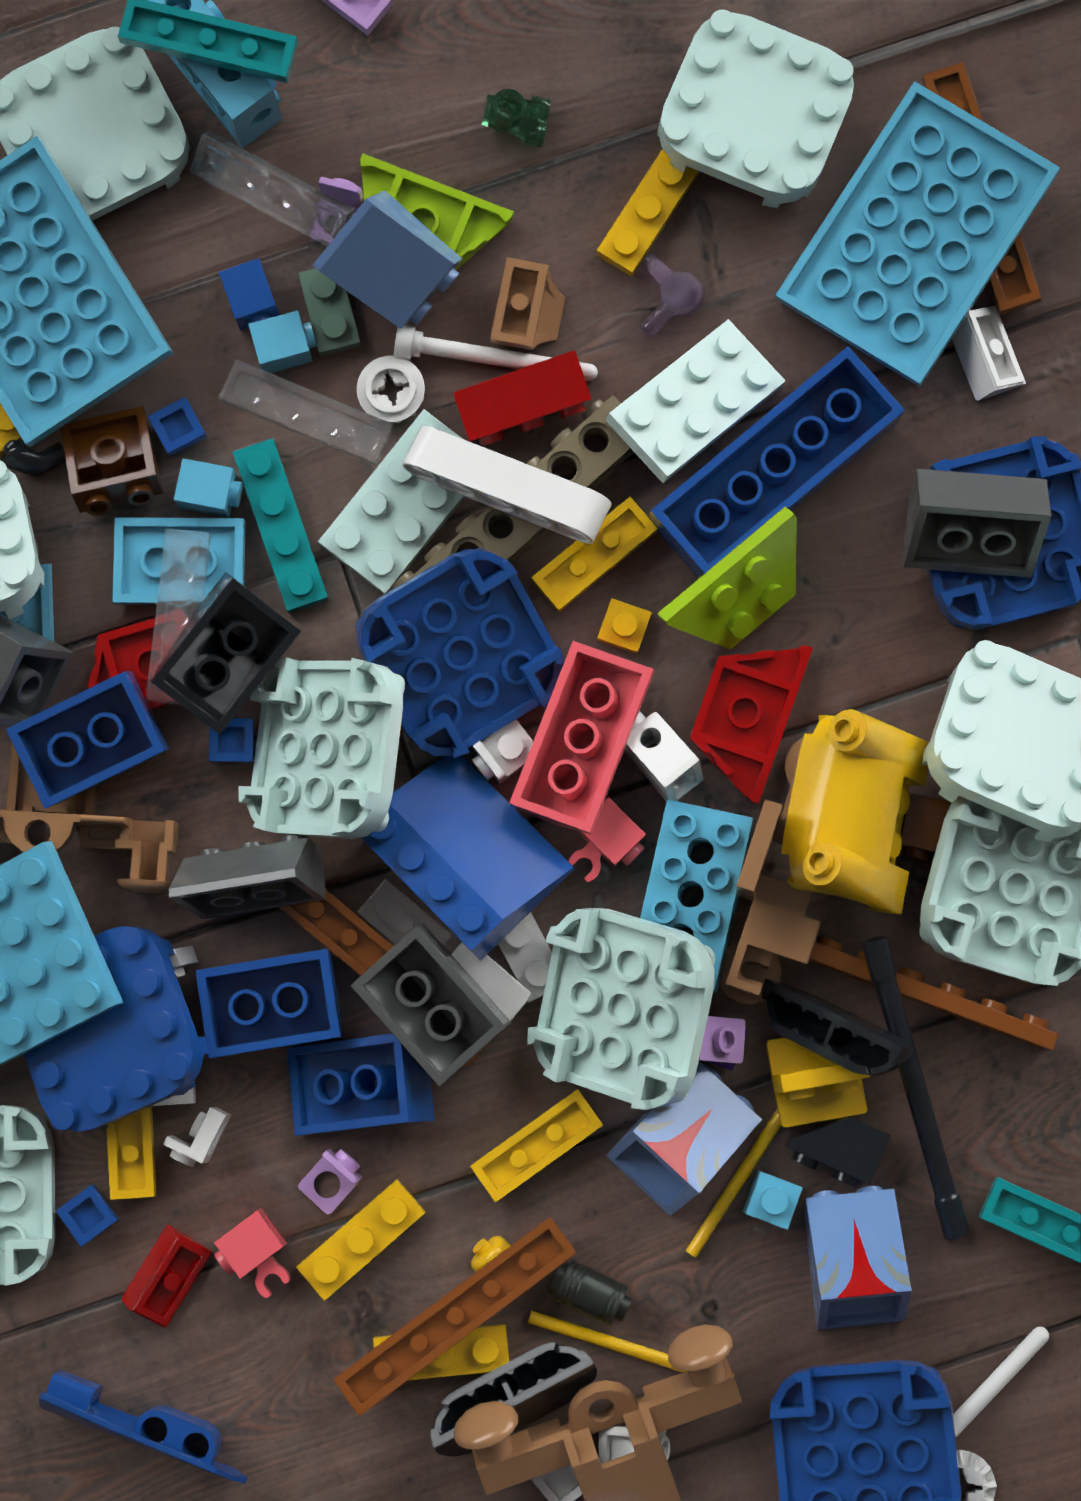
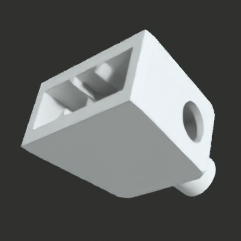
M639 710L625 746V751L666 802L667 799L678 801L704 780L700 760L657 712L650 714L646 718ZM651 744H658L653 748H647Z

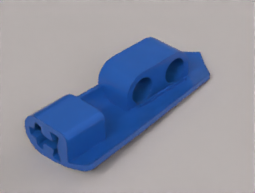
M63 1370L53 1374L46 1393H41L39 1405L46 1411L225 1479L246 1484L247 1476L234 1467L216 1461L222 1439L220 1431L209 1421L164 1405L153 1406L139 1417L99 1402L103 1389L102 1385ZM158 1417L165 1422L167 1435L164 1439H155L149 1434L147 1430L149 1418ZM201 1433L207 1438L209 1443L207 1454L198 1455L191 1451L188 1444L190 1434Z

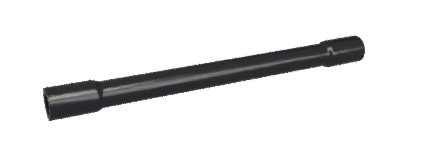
M887 936L870 938L861 942L870 978L876 987L888 1032L914 1046L909 1058L898 1068L934 1192V1204L943 1236L947 1240L961 1238L968 1235L970 1230L960 1195L954 1185L896 979L897 971Z

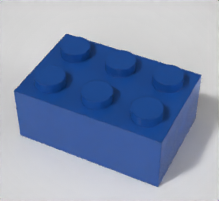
M124 671L6 729L45 809L66 801L170 750L132 671Z
M329 949L195 970L204 1032L209 1052L208 1059L345 1037L332 953Z

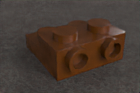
M144 406L67 423L60 428L71 495L79 513L87 512L93 516H100L108 513L112 505L129 502L135 506H142L150 503L154 495L163 494L158 462L153 450L148 418Z

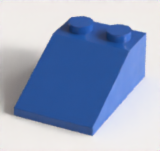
M393 1033L287 1048L295 1136L435 1121L431 1077Z

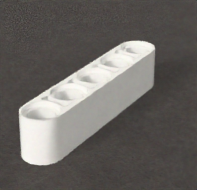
M423 425L420 427L402 463L405 470L422 480L586 544H593L612 504L604 495L590 488L430 426Z

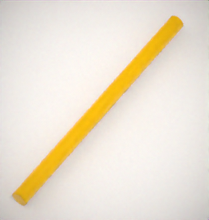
M776 1109L685 1250L693 1257L697 1258L780 1129L778 1109Z
M531 1310L528 1324L682 1373L687 1372L673 1368L668 1362L667 1353Z

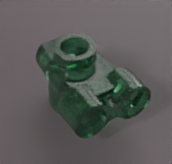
M503 89L496 95L487 94L481 125L493 128L497 132H505L523 138V144L542 147L546 134L551 99L531 95L530 99H524L518 91L513 89ZM500 112L507 114L508 117L502 115Z

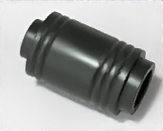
M571 1260L570 1263L565 1261L558 1267L547 1292L555 1296L554 1301L560 1302L562 1305L565 1304V1306L594 1320L601 1321L609 1327L613 1319L620 1322L623 1321L633 1297L625 1294L628 1285H623L622 1282H618L574 1260Z

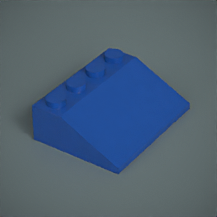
M462 755L456 758L452 756L443 757L394 791L388 810L389 821L386 828L381 832L373 831L368 836L360 837L480 961L575 869Z

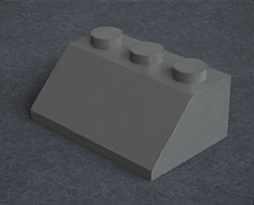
M916 469L908 499L903 567L1032 578L1052 517L1047 480Z
M298 834L284 836L281 838V842L272 844L258 841L246 842L240 845V849L230 851L219 848L204 849L199 852V856L183 859L169 887V898L201 919L326 900L323 849L307 838V836Z
M425 924L413 928L351 985L438 1086L447 1081L512 1023Z

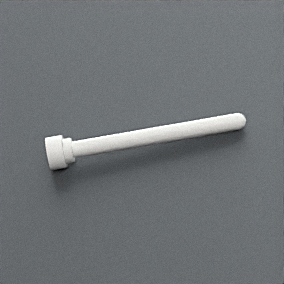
M405 325L401 329L397 328L394 357L411 360L412 356L420 357L422 353L514 369H521L552 358L424 337V332L416 331V326ZM579 362L585 380H594L598 374L596 366Z
M1044 1327L1034 1328L953 1414L956 1437L1045 1345L1049 1339L1047 1329Z

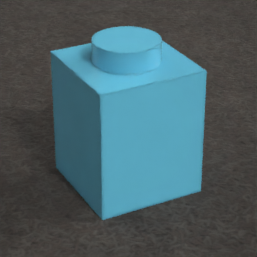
M298 310L248 324L259 365L264 375L313 362L310 348L317 347L312 325L311 322L302 324Z
M182 458L174 501L179 509L230 518L232 507H239L243 483L237 481L238 476L234 468Z
M756 1170L742 1212L788 1230L803 1187Z

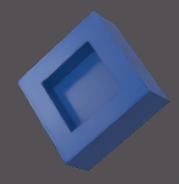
M186 397L148 416L169 457L207 438Z
M233 718L221 734L209 727V762L254 763L255 720L253 718Z
M91 1184L56 1210L81 1247L120 1220L96 1184Z

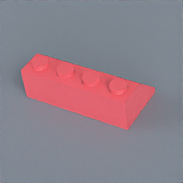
M573 641L509 803L518 811L560 827L592 834L655 670Z

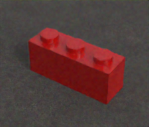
M575 350L452 392L469 442L478 439L480 446L505 439L502 430L519 425L521 433L546 425L543 416L557 411L560 412L562 419L586 411L583 402L592 399Z

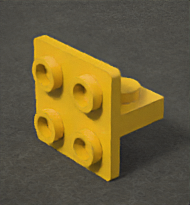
M785 1037L766 1042L779 1120L782 1127L797 1126L867 1112L862 1079L869 1078L870 1075L854 1073Z

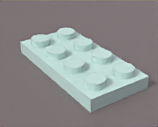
M728 319L612 410L605 421L658 479L664 483L777 392L786 380Z
M423 409L318 541L320 546L384 595L392 590L393 584L408 570L465 498L463 495L412 475L402 466L420 427L423 425L461 438L425 409Z

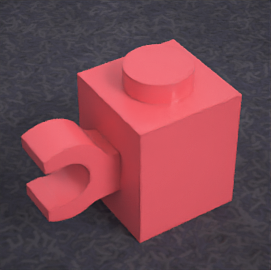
M608 797L603 803L592 834L577 831L588 844L581 850L574 852L568 862L574 866L580 859L589 860L592 864V871L586 875L584 880L590 883L600 873L601 856L613 868L621 861L626 866H629L645 849L640 842L645 838L646 833Z
M262 1208L255 1211L214 1242L219 1249L214 1255L228 1275L235 1272L241 1279L254 1268H257L255 1285L259 1294L264 1298L272 1295L271 1290L266 1285V1277L269 1274H277L284 1284L291 1280L288 1270L280 1265L272 1256L288 1243Z

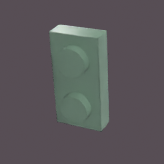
M316 268L299 272L320 357L361 347L347 291Z

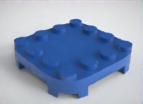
M1047 436L1030 437L1025 442L949 461L946 458L929 468V470L1046 479L1052 515L1032 578L927 569L934 598L942 614L947 617L951 625L970 630L989 629L1071 608L1081 603V461L1076 453L1072 454L1062 444L1048 440Z
M482 548L466 549L452 554L378 598L364 611L362 617L357 620L355 625L357 634L356 644L362 660L388 667L393 673L403 677L405 689L403 692L401 728L418 748L434 756H452L456 758L469 753L468 748L478 741L483 740L537 706L545 707L549 703L562 670V665L564 664L561 649L553 642L516 575L518 572L508 560Z
M121 926L108 929L94 936L124 1003L24 1054L40 1104L50 1119L51 1124L58 1130L83 1132L108 1128V1125L175 1095H184L196 1086L194 1081L201 1071L204 1054H209L206 1037H198L170 959V956L175 954L169 940L160 938L149 929L136 926Z
M908 1360L817 1365L796 1370L780 1384L771 1401L769 1418L772 1419L780 1501H961L962 1492L952 1401L947 1385L935 1368Z

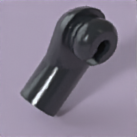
M14 439L8 441L2 449L5 456L4 461L10 469L34 477L66 463L64 448L60 442L40 452H36L26 448L21 440Z

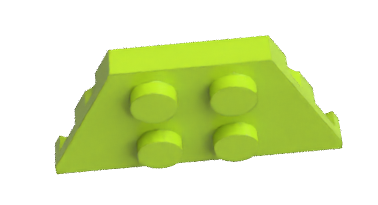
M362 153L360 163L363 200L365 201L366 198L386 191L462 258L454 268L455 270L459 269L513 221L514 211Z
M786 507L781 509L657 613L658 616L668 626L731 650L796 595L797 518L795 514Z

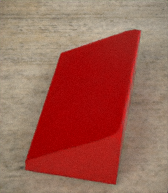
M166 1225L123 1294L122 1302L130 1311L166 1329L211 1256L212 1251L171 1225Z

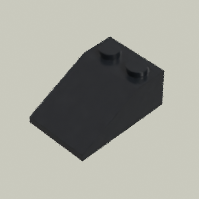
M225 572L198 606L150 679V682L217 733L221 734L297 638L301 630Z

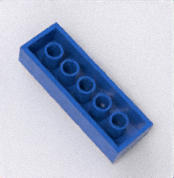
M847 346L654 507L650 512L649 519L658 528L659 534L699 579L781 509L786 507L791 512L794 511L899 422L905 410L851 348Z

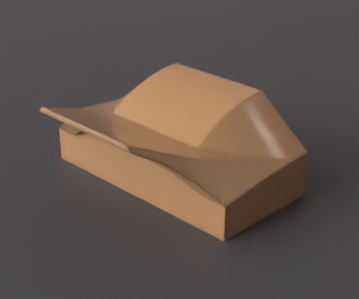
M507 257L490 338L492 344L533 350L538 344L557 341L566 297L552 282L549 265Z

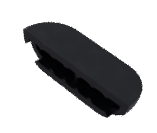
M765 979L762 999L767 1000V1008L772 1020L770 1023L771 1027L783 1037L854 1073L875 1076L892 1072L909 1058L914 1049V1046L906 1040L822 998L790 985Z
M556 1342L546 1343L458 1388L442 1401L443 1407L437 1415L434 1428L430 1432L433 1448L438 1454L449 1457L472 1453V1449H465L456 1443L454 1427L467 1410L480 1403L498 1401L511 1405L518 1414V1424L513 1432L568 1404L580 1389L593 1383L597 1376L595 1364L585 1351L570 1346L558 1345Z

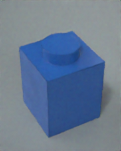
M259 258L219 272L240 331L247 328L250 331L248 325L250 323L279 316Z

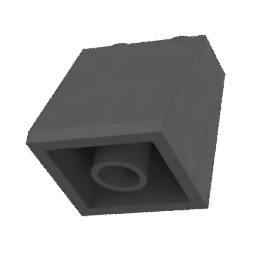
M0 615V726L11 727L48 708L74 653Z

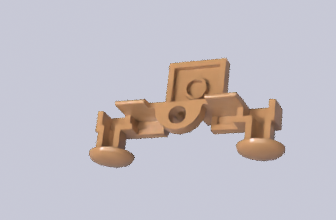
M803 737L791 746L785 758L784 770L791 786L783 810L782 804L764 800L736 885V894L752 901V905L740 941L734 942L728 947L720 987L729 998L738 1003L752 1005L765 1001V999H762L765 979L780 983L782 968L777 955L808 964L821 924L820 921L804 916L812 894L811 891L794 889L787 882L760 873L771 842L779 844L783 842Z
M12 743L6 810H0V843L13 844L21 851L26 852L35 847L28 839L29 828L36 822L43 821L50 828L51 834L48 841L53 842L58 852L65 848L72 839L75 828L80 827V848L132 851L130 879H117L120 888L137 894H169V887L172 883L168 881L170 853L177 854L179 823L174 820L156 822L133 820L128 817L96 815L98 785L45 809Z
M708 1324L691 1327L680 1333L668 1348V1362L673 1368L687 1372L643 1386V1397L636 1399L631 1390L619 1382L608 1380L593 1382L580 1389L572 1398L568 1409V1424L561 1426L557 1417L516 1432L513 1435L510 1434L513 1433L518 1424V1414L511 1405L498 1401L480 1403L467 1410L459 1418L454 1427V1439L459 1446L465 1449H472L476 1469L486 1495L572 1465L585 1501H681L658 1433L743 1403L727 1358H725L733 1347L732 1337L724 1328ZM599 1399L611 1401L610 1406L603 1411L595 1412L589 1409L592 1403ZM625 1422L635 1452L601 1464L592 1434Z

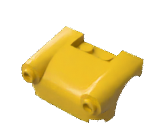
M853 709L843 710L836 716L819 715V722L812 734L805 733L803 737L783 835L781 854L789 855L792 876L788 877L787 883L792 888L851 899L866 904L869 911L902 914L909 871L896 866L895 862L902 848L901 829L904 814L908 811L910 805L909 787L910 785H926L929 768L928 765H922L923 752L929 744L928 741Z

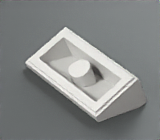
M996 306L970 310L953 335L952 341L975 399H986L1026 384Z
M462 942L452 953V956L510 1021L532 996V993L488 955L480 961Z

